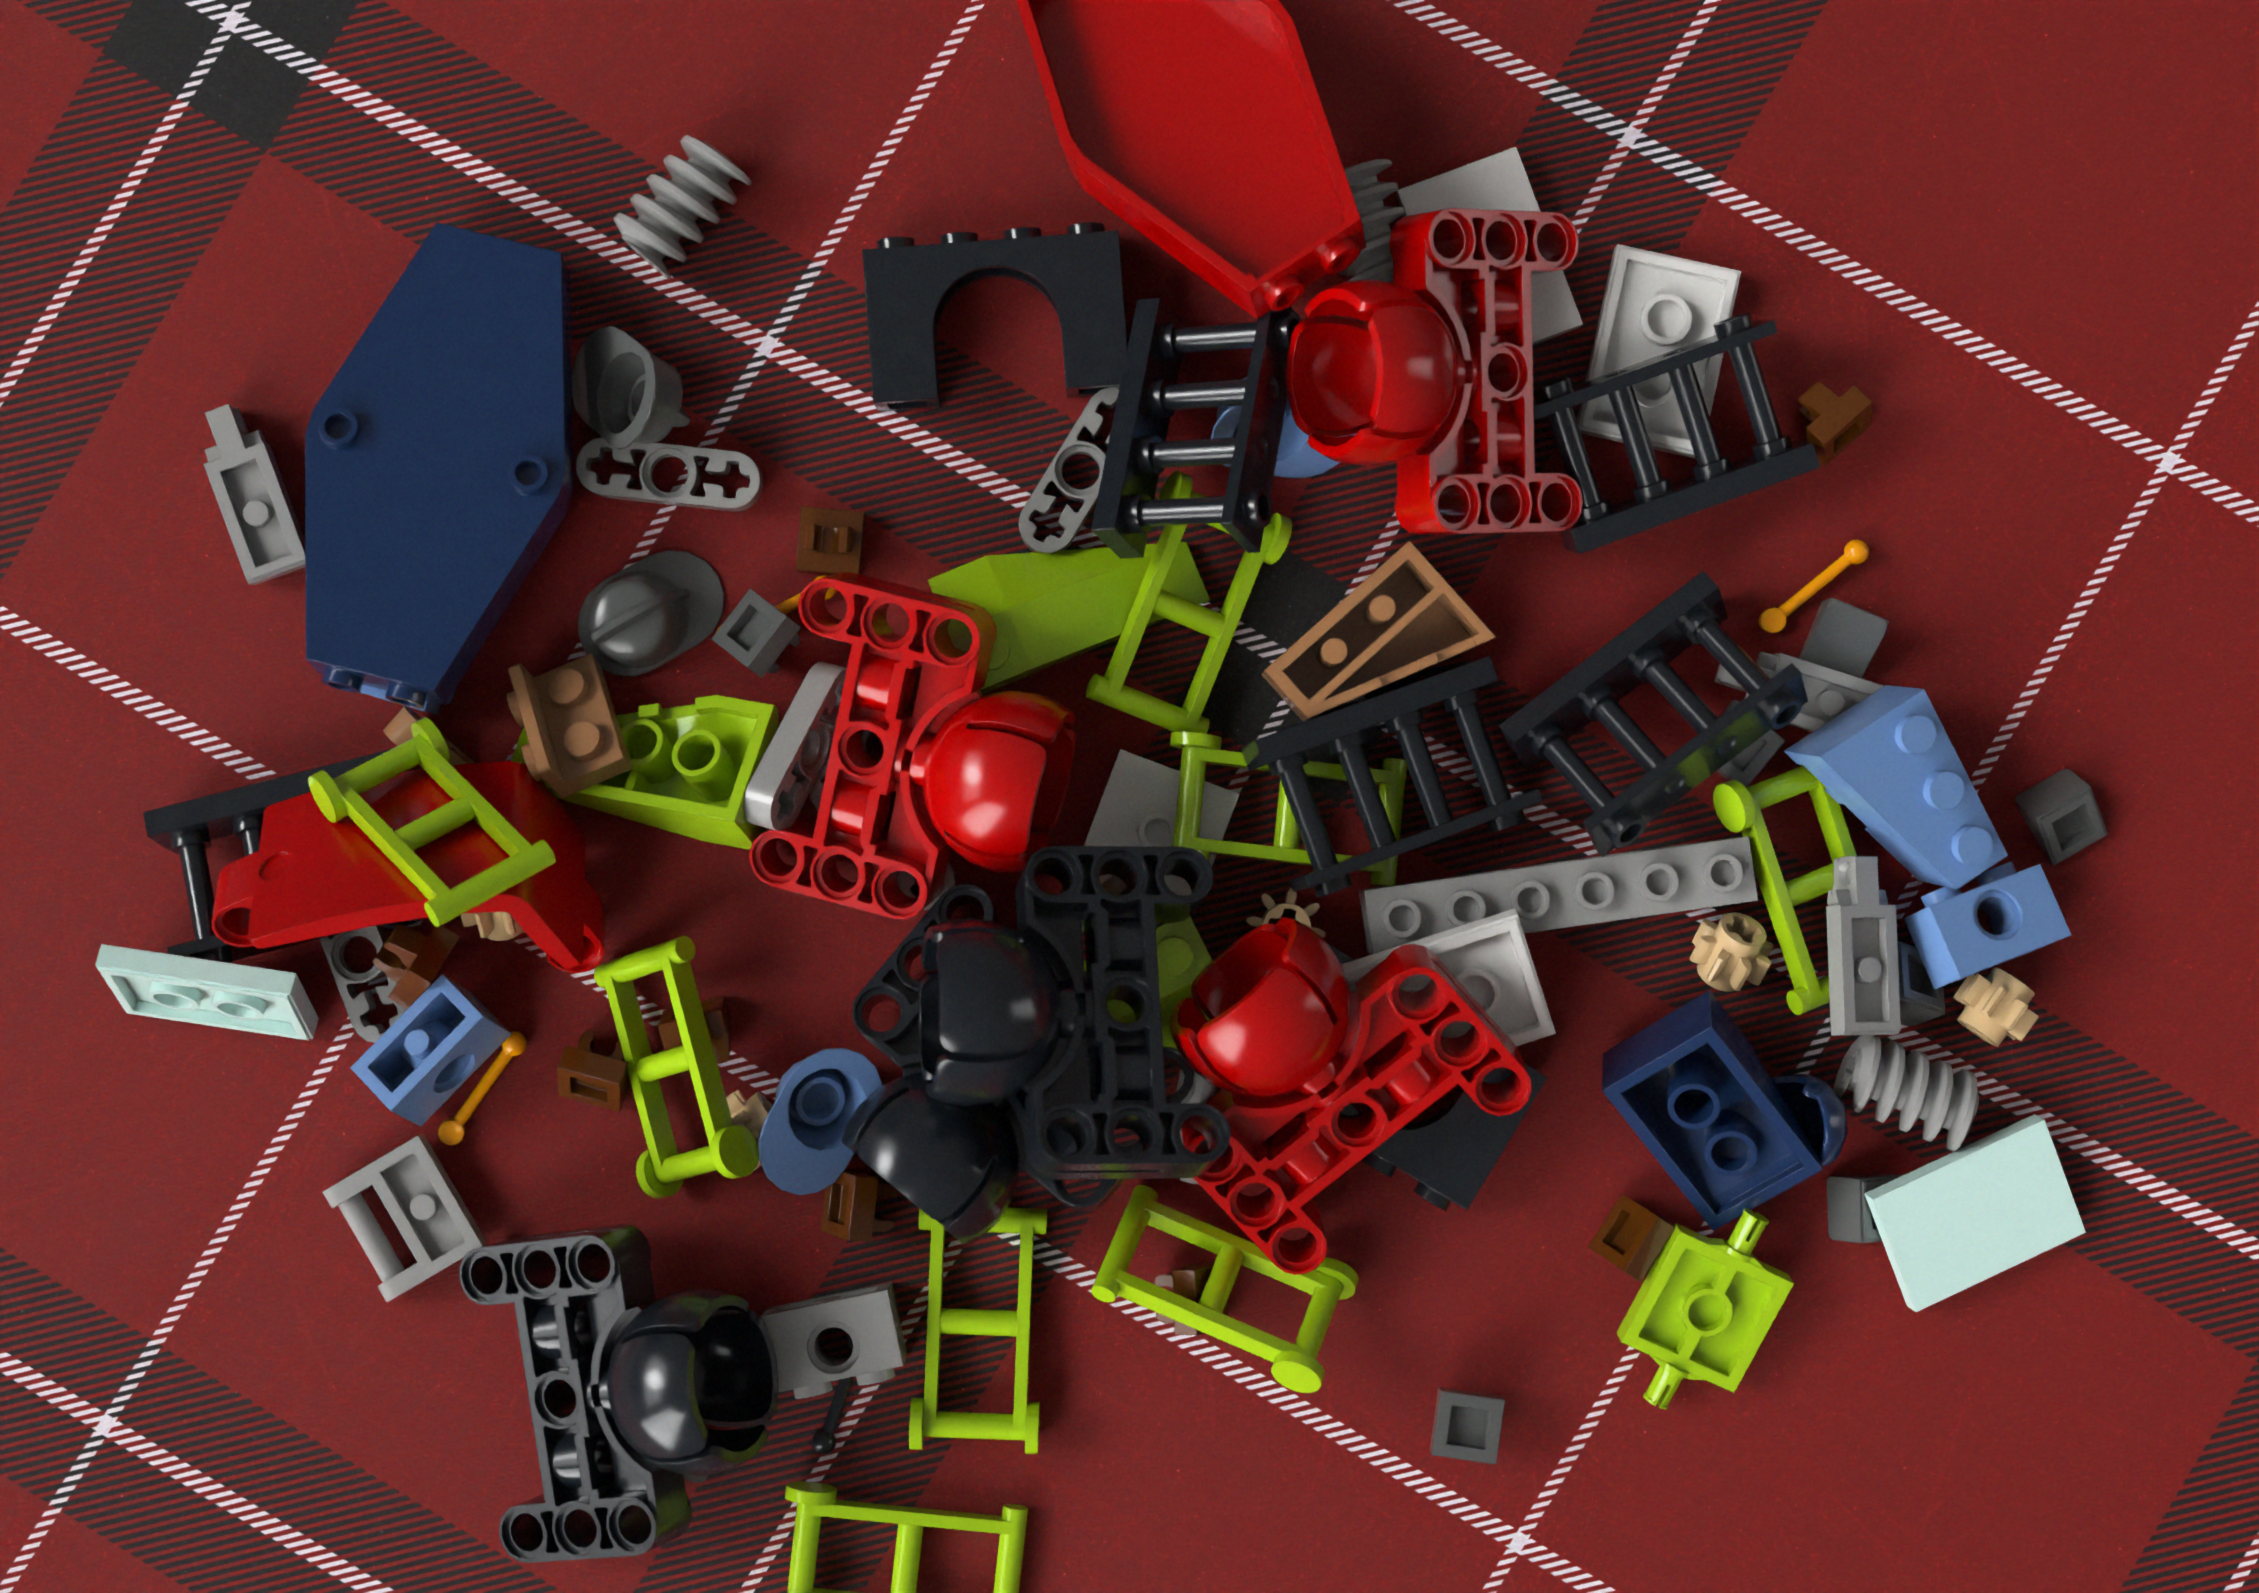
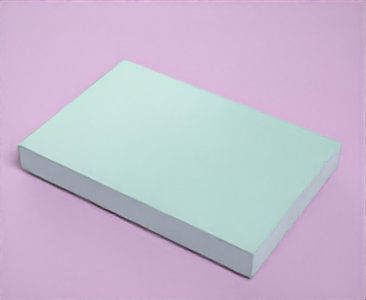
M105 944L100 946L95 966L128 1014L308 1041L309 1039H314L319 1018L296 973Z
M2035 1114L1864 1193L1906 1305L1915 1312L2086 1233L2045 1119Z

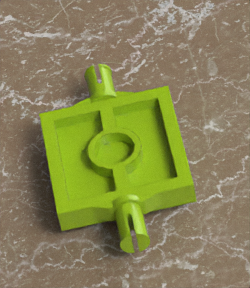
M1744 1208L1728 1240L1708 1238L1677 1223L1673 1226L1675 1227L1674 1231L1659 1252L1616 1332L1621 1343L1650 1355L1660 1366L1648 1389L1643 1394L1644 1399L1654 1406L1658 1404L1660 1409L1667 1410L1683 1378L1706 1380L1733 1393L1736 1391L1794 1285L1789 1274L1759 1261L1752 1254L1763 1230L1769 1224V1220L1757 1212L1753 1213L1751 1209Z

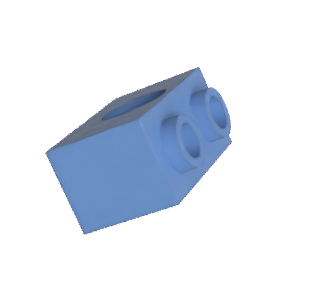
M2008 862L1976 876L1980 886L1978 888L1961 893L1960 888L1953 889L1945 886L1921 897L1925 908L1904 918V921L1934 990L2071 936V932L2041 864L2016 872L2013 863ZM1978 908L1983 910L1990 918L1992 924L1991 934L1986 932L1979 924L1977 918Z
M442 974L350 1068L391 1112L422 1126L512 1033L472 992Z

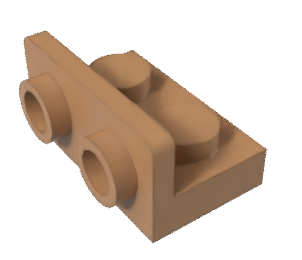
M592 653L534 678L521 663L508 668L514 691L507 693L508 705L517 724L526 730L529 743L522 746V754L529 772L537 782L544 779L561 798H565L632 769L602 666Z

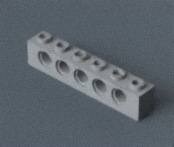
M1749 836L1730 837L1609 854L1604 857L1595 856L1359 890L1367 952L1370 954L1391 949L1514 908L1518 914L1523 932L1531 933L1758 901Z

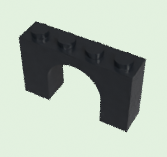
M1087 222L1068 226L1067 234L1042 236L1040 228L1020 227L1004 231V239L978 241L977 233L955 232L940 236V244L915 246L914 238L889 237L878 240L876 249H863L873 403L878 412L941 407L937 329L942 313L951 299L962 289L977 281L994 277L1012 278L1027 283L1041 292L1053 306L1059 318L1062 331L1067 398L1094 396L1100 390L1109 387H1117L1119 389L1127 353V338L1118 230L1105 231L1103 223Z
M1329 945L1341 964L1354 961L1351 957ZM1525 1064L1531 1079L1532 1091L1529 1100L1520 1110L1511 1115L1503 1116L1485 1112L1458 1084L1449 1100L1441 1109L1424 1120L1406 1124L1364 1157L1362 1161L1392 1178L1396 1169L1399 1168L1419 1181L1413 1190L1416 1194L1444 1211H1447L1452 1201L1467 1210L1547 1077ZM1496 1068L1490 1071L1483 1081L1490 1084L1500 1083L1508 1078L1512 1070ZM1352 1104L1345 1106L1339 1113L1349 1118L1362 1115Z

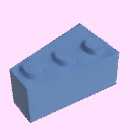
M1885 685L1784 750L1794 762L1804 765L1826 787L1825 791L1838 804H1844L1867 826L1865 830L1918 881L1958 889L2008 856L1924 689Z

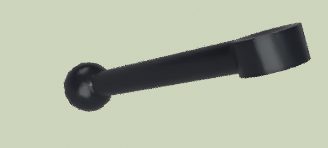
M848 1335L847 1342L851 1348L848 1355H850L853 1351V1342L850 1335ZM854 1377L839 1380L822 1430H818L812 1437V1447L819 1454H829L836 1447L837 1440L834 1431Z

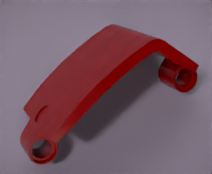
M504 761L452 765L531 845L540 840L546 841L552 849L556 860L553 865L463 914L508 912L534 943L546 952L550 964L557 969L568 973H581L590 971L598 966L604 958L605 909L601 903L600 895L585 878L586 838L583 830L550 789L547 788L546 784L542 780L537 782L523 763ZM424 769L405 771L359 795L393 831L454 800ZM308 792L266 807L263 814L259 851L233 861L222 868L217 880L212 930L216 937L226 944L235 947L255 946L262 949L381 924L427 918L428 915L425 911L424 903L429 900L348 815L336 823L330 822L319 809L312 793ZM474 820L413 851L449 889L510 857Z

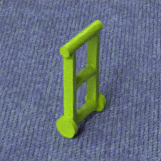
M1176 470L1164 483L1158 500L1207 496L1192 490L1193 480L1191 475ZM1274 513L1269 525L1264 527L1260 552L1247 553L1246 550L1244 551L1220 613L1162 589L1187 525L1164 526L1105 676L1103 677L1098 674L1092 676L1086 689V697L1172 732L1207 734L1210 721L1201 715L1263 562L1269 565L1276 563L1283 555L1291 537L1292 521L1290 518L1279 513ZM1207 523V525L1229 534L1220 523ZM1152 613L1210 637L1182 708L1123 685Z
M424 717L412 723V739L334 779L321 770L308 777V784L316 804L330 822L336 823L348 815L429 900L424 903L425 911L431 922L436 927H439L553 865L556 860L552 849L546 841L540 840L531 845L450 764L449 749L442 734L430 719ZM420 765L454 800L393 831L359 795ZM474 820L510 857L449 889L413 851Z
M1171 732L1170 746L1182 749L1172 847L1195 849L1203 854L1208 861L1210 860V854L1312 866L1307 851L1299 849L1300 832L1281 780L1274 846L1199 838L1206 764L1246 769L1248 767L1242 752L1221 750L1222 737L1195 732ZM1382 758L1381 769L1370 768L1375 783L1379 785L1381 800L1395 838L1398 840L1400 839L1407 763L1403 759ZM1308 761V764L1303 765L1306 776L1347 781L1340 764ZM1268 765L1263 766V767H1260V768H1257V769H1254V770L1270 771ZM1335 854L1338 862L1352 857L1351 855ZM1398 855L1356 871L1370 872V885L1381 887L1393 886L1396 884Z
M1804 765L1749 787H1745L1737 780H1729L1717 785L1713 793L1714 808L1721 823L1731 832H1742L1743 837L1749 836L1753 868L1794 987L1793 990L1787 993V1004L1796 1015H1801L1830 1002L1829 975L1817 979L1793 907L1826 894L1829 890H1833L1835 858L1857 856L1840 804L1825 791L1826 787ZM1809 791L1832 863L1785 882L1761 809Z
M681 936L600 964L594 971L596 983L607 991L625 1062H628V1075L648 1147L637 1161L636 1177L641 1189L648 1196L655 1199L676 1194L680 1190L684 1179L716 1170L729 1179L748 1176L755 1170L759 1161V1148L754 1135L747 1128L741 1125H733L690 964V961L695 956L696 949L693 941L687 936ZM663 970L683 1045L652 1054L633 980ZM689 1070L709 1146L678 1154L659 1079Z
M1145 1185L1136 1186L1092 1286V1295L1098 1300L1108 1303L1115 1301L1117 1296L1271 1361L1273 1362L1271 1368L1273 1377L1278 1383L1290 1390L1300 1393L1318 1391L1323 1382L1325 1370L1317 1361V1357L1338 1300L1348 1299L1355 1293L1359 1278L1354 1269L1340 1260L1325 1257L1324 1261L1316 1269L1307 1274L1294 1275L1283 1272L1270 1261L1256 1244L1156 1202L1158 1194L1154 1189ZM1146 1225L1217 1254L1199 1303L1127 1273ZM1241 1265L1312 1295L1295 1344L1222 1314Z
M919 1208V1230H931L924 1398L912 1397L909 1449L923 1450L924 1437L1025 1441V1454H1038L1040 1402H1027L1034 1234L1046 1235L1047 1209L1007 1208L1000 1220L988 1231L989 1233L1020 1234L1018 1310L1010 1311L942 1308L945 1231L947 1230L937 1220L932 1219ZM941 1334L1016 1337L1013 1414L938 1411Z
M796 1481L786 1484L785 1499L797 1503L787 1593H864L814 1588L821 1517L898 1524L890 1593H916L923 1526L1000 1534L993 1593H1019L1028 1507L1004 1504L1002 1516L836 1500L837 1488L828 1484Z

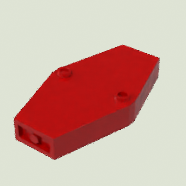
M1016 0L1060 144L1072 174L1084 191L1254 318L1259 319L1270 310L1281 311L1288 308L1302 296L1307 286L1326 274L1335 275L1344 271L1356 261L1360 251L1367 248L1361 218L1294 21L1279 0Z

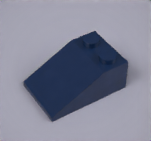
M1710 990L1603 1053V1093L1713 1231L1741 1216L1744 1208L1752 1210L1823 1170L1822 1162L1748 1039Z

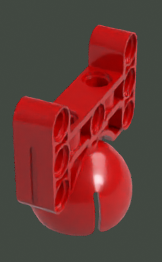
M1449 208L1402 217L1395 223L1389 242L1393 257V283L1362 279L1332 286L1320 292L1308 302L1304 309L1308 318L1300 321L1293 330L1287 354L1286 382L1288 400L1296 425L1302 432L1309 435L1307 443L1311 448L1333 461L1373 466L1397 460L1398 492L1395 500V511L1399 523L1409 533L1437 535L1549 532L1570 529L1578 521L1582 513L1583 499L1577 482L1567 474L1535 473L1531 275L1564 270L1573 263L1578 253L1579 245L1578 234L1574 224L1565 215L1557 212ZM1327 315L1353 317L1369 323L1363 324L1346 318L1329 317Z
M838 572L810 582L803 589L798 600V612L802 623L811 632L819 636L852 645L816 823L796 819L789 828L778 831L768 829L761 833L753 841L749 851V863L753 873L762 882L773 887L892 919L905 920L917 915L940 896L944 887V878L951 848L969 862L988 870L1007 873L1023 872L1032 854L1049 845L1047 835L1030 833L1031 830L1039 832L1052 830L1057 825L1071 775L1076 744V735L1073 731L1076 721L1074 713L1060 702L1038 693L1006 691L983 696L979 689L985 687L993 644L996 639V625L990 613L980 605L853 572ZM829 588L838 590L846 600L847 612L843 620L833 617L827 610L825 596ZM891 603L901 606L907 612L909 629L906 635L895 633L888 625L886 611ZM952 619H958L969 627L972 634V644L969 651H962L950 642L948 626ZM864 730L875 733L881 739L883 744L881 760L869 757L863 750L861 736ZM778 838L790 842L797 853L796 866L784 863L777 853ZM838 855H845L856 864L858 869L857 882H850L841 876L836 866ZM898 871H906L917 880L920 887L918 898L906 896L899 889L897 884Z
M1281 918L1276 925L1269 923L1260 925L1245 934L1219 954L1195 978L1191 985V994L1194 1001L1210 1019L1209 1022L1201 1014L1190 997L1179 1000L1170 1017L1169 1029L1174 1043L1190 1068L1208 1083L1222 1088L1221 1091L1204 1104L1211 1105L1221 1111L1227 1119L1231 1131L1230 1143L1224 1154L1209 1170L1193 1178L1276 1267L1283 1272L1294 1275L1307 1274L1313 1271L1324 1261L1327 1253V1242L1321 1212L1312 1198L1453 1087L1459 1084L1481 1109L1497 1116L1511 1115L1520 1110L1529 1100L1532 1091L1530 1076L1516 1045L1435 953L1427 947L1417 944L1400 946L1355 983V991H1350L1343 966L1327 942L1309 926L1291 918ZM1422 974L1431 978L1426 987L1419 991L1407 992L1400 989L1401 983L1412 975ZM1464 1021L1472 1024L1467 1033L1460 1037L1448 1038L1441 1035L1442 1031L1453 1022ZM1496 1068L1512 1070L1508 1078L1500 1083L1490 1084L1483 1081L1484 1077ZM1360 1102L1370 1106L1359 1117L1349 1118L1339 1114L1345 1106L1351 1103ZM1192 1128L1181 1129L1183 1145L1186 1149L1196 1154L1208 1152L1197 1147L1201 1141L1205 1140L1202 1133ZM1250 1183H1262L1269 1187L1258 1196H1247L1239 1192ZM1292 1228H1303L1310 1231L1299 1240H1287L1281 1237Z

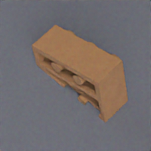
M1408 541L1267 667L1261 675L1297 716L1305 722L1486 644L1496 638V636L1417 548Z

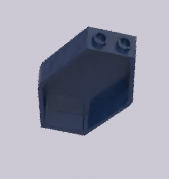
M436 222L312 410L305 433L306 660L319 674L323 675L321 680L323 684L351 693H360L362 685L387 690L386 699L412 708H424L426 700L445 705L565 518L574 485L570 275L561 252Z

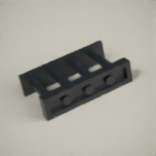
M1160 298L1137 300L1091 528L1120 559L1143 558L1147 535L1153 526L1220 523L1247 553L1260 552L1264 527L1269 525L1272 517L1270 493L1288 399L1286 382L1287 354L1293 330L1302 321L1299 314L1291 306L1281 311L1270 310L1255 322L1185 327ZM1253 348L1247 379L1177 384L1181 360L1186 357L1187 353ZM1242 406L1236 437L1166 441L1170 417L1174 415L1176 410ZM1231 464L1225 496L1154 500L1159 474L1165 468Z
M1751 312L1743 313L1715 323L1713 326L1716 335L1575 386H1572L1570 378L1566 377L1533 389L1535 400H1533L1534 420L1548 415L1566 473L1577 482L1582 493V513L1578 521L1570 529L1560 531L1566 550L1581 554L1820 468L1813 443L1796 440L1791 442L1789 434L1782 435L1753 341L1778 333L1774 320L1753 321ZM1726 351L1729 352L1757 443L1752 445L1754 455L1731 463L1728 455L1722 456L1693 366L1695 362ZM1667 372L1697 461V465L1692 467L1695 477L1671 485L1669 477L1662 478L1632 386ZM1606 394L1609 396L1637 482V486L1632 489L1635 498L1611 506L1608 498L1602 499L1572 408V406Z
M1704 571L1499 725L1511 753L1526 770L1538 761L1548 759L1595 812L1584 820L1583 823L1594 848L1602 857L1616 847H1625L1634 842L1643 833L1647 823L1768 731L1783 728L1792 722L1801 711L1802 706L1808 702L1801 672L1793 663L1770 679L1720 626L1728 618L1719 587ZM1693 644H1702L1749 694L1748 697L1720 718L1669 665L1670 661ZM1650 682L1698 733V735L1669 757L1658 748L1618 704L1620 699L1641 683ZM1591 721H1600L1646 772L1644 776L1617 796L1608 789L1568 744L1569 738Z
M1490 656L1265 736L1240 747L1249 771L1268 765L1272 776L1279 775L1314 871L1289 880L1293 892L1313 887L1316 897L1319 898L1353 885L1349 874L1351 872L1487 822L1490 833L1508 828L1527 820L1523 808L1543 801L1539 789L1511 797L1477 702L1481 701L1482 697L1478 688L1498 680ZM1443 702L1446 713L1453 711L1487 803V807L1455 819L1419 724L1425 721L1421 709ZM1384 722L1388 733L1395 732L1430 826L1428 829L1398 840L1395 838L1361 745L1367 742L1363 730ZM1327 744L1331 755L1337 753L1372 847L1369 851L1339 862L1303 765L1309 763L1304 751Z
M388 750L143 812L147 837L169 851L172 850L173 853L180 855L195 940L167 947L168 954L233 964V961L336 935L332 934L262 949L255 946L235 947L224 943L216 937L212 930L215 898L206 849L211 847V840L234 834L235 837L242 838L245 856L259 851L263 814L266 807L311 792L308 777L321 770L334 779ZM422 918L382 925L385 928H395L398 924L408 926L419 922Z

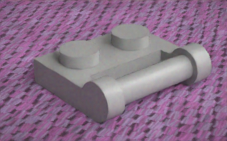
M424 1133L414 1137L322 1192L332 1209L337 1206L339 1207L383 1282L377 1287L386 1302L393 1300L459 1261L469 1251L487 1244L486 1239ZM371 1186L376 1190L417 1261L416 1264L407 1269L402 1265L361 1192Z

